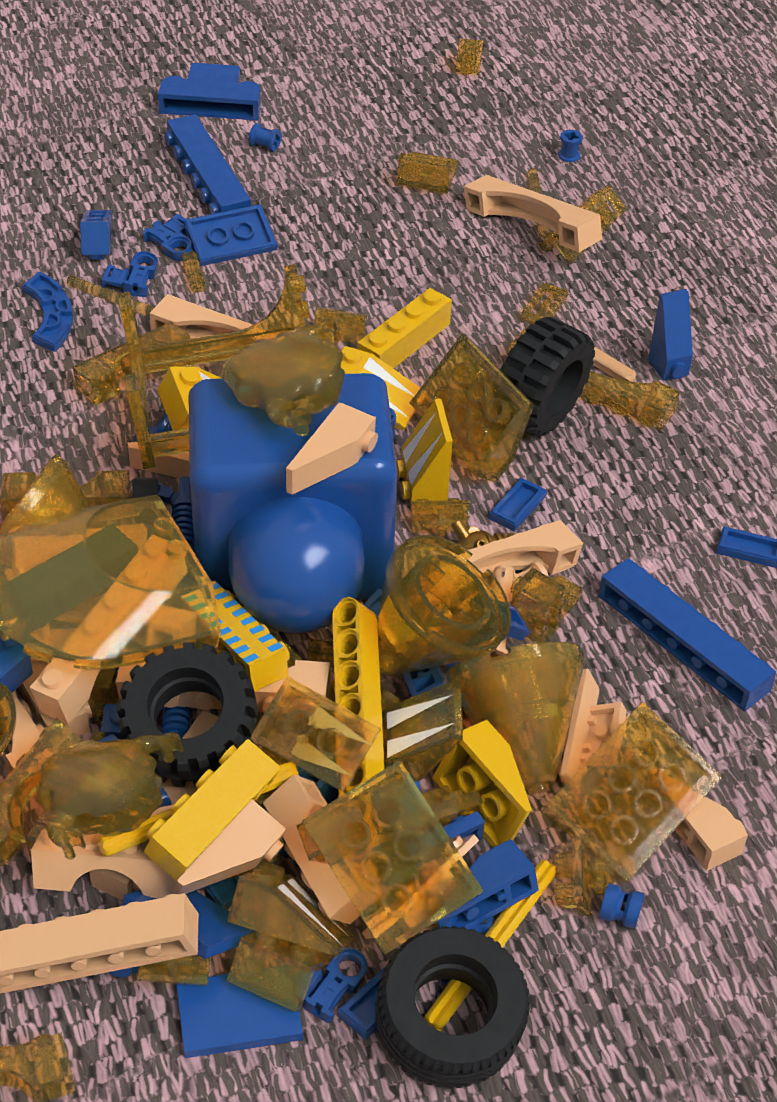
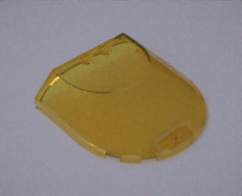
M159 495L125 499L32 520L0 536V638L4 641L12 638L24 646L23 653L47 663H51L53 657L74 661L73 668L109 669L145 662L144 658L152 652L156 656L164 653L163 647L172 644L174 649L183 648L184 642H194L196 648L202 649L203 644L215 646V648L218 647L221 630L213 583Z

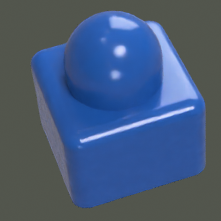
M357 373L205 379L193 385L188 396L189 473L198 588L216 581L225 591H230L234 599L259 623L264 624L270 629L289 634L311 633L333 624V609L345 597H352L356 600H368L378 589L387 593L393 584L397 466L388 391L385 381L374 374ZM339 402L376 417L375 433L378 434V439L370 453L365 452L353 466L293 495L286 492V467Z

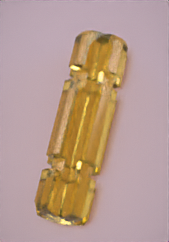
M185 251L182 254V262L188 282L190 283V290L193 293L203 292L205 290V281L199 261L197 260V254L194 251L189 253Z

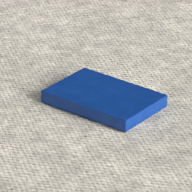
M261 204L184 220V228L200 266L278 249V244Z
M139 890L124 895L122 906L130 902H144L156 898L145 896ZM196 891L186 894L199 913L198 956L207 959L256 939L258 928Z
M292 964L176 982L185 1058L303 1040Z

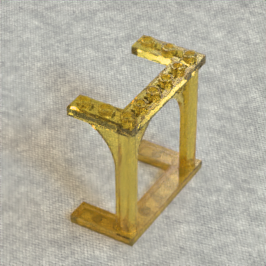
M296 264L284 266L285 282L281 297L272 311L256 324L235 332L142 347L130 291L118 293L119 308L132 373L125 374L126 393L143 469L156 467L155 458L189 452V428L153 434L147 373L168 370L169 367H187L241 357L258 358L275 363L284 369L288 376L322 375L325 373L322 354L317 355L311 325L306 326L305 318H310L308 301H302L301 293H306L304 275H298ZM292 349V351L286 355H277L279 352L283 350Z

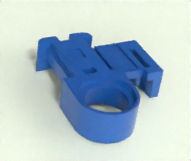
M176 214L164 223L163 226L162 222L158 220L152 224L153 228H146L143 231L145 243L149 240L161 246L164 255L175 261H185L193 255L190 239L182 234L183 232L186 234L184 228V220L186 219L179 214ZM176 247H186L183 251H174Z
M147 251L137 252L132 258L129 271L127 268L121 270L115 268L114 265L108 264L102 278L101 289H106L107 284L118 287L123 286V293L126 295L146 297L148 294V286L146 285L148 279H154L157 271L158 259L156 255ZM139 263H149L151 266H141ZM134 286L138 287L137 291L133 289Z
M346 948L339 951L325 968L324 976L321 969H318L317 972L307 966L308 961L300 955L292 964L293 976H295L296 994L304 999L303 1008L327 1023L334 1020L335 1014L332 1012L347 991L351 994L355 992L366 975L367 959L357 949ZM347 960L353 961L359 966L360 972L355 976H346L340 971L339 964Z

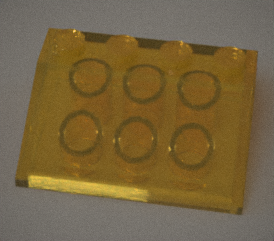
M462 333L409 403L423 417L433 401L441 399L453 441L452 451L475 476L496 482L516 456L534 404L466 334Z
M641 702L540 810L564 833L626 883L723 776L644 702Z
M400 760L302 820L303 825L384 955L401 946L404 942L406 943L407 939L415 937L419 932L422 933L424 930L445 919L484 892Z

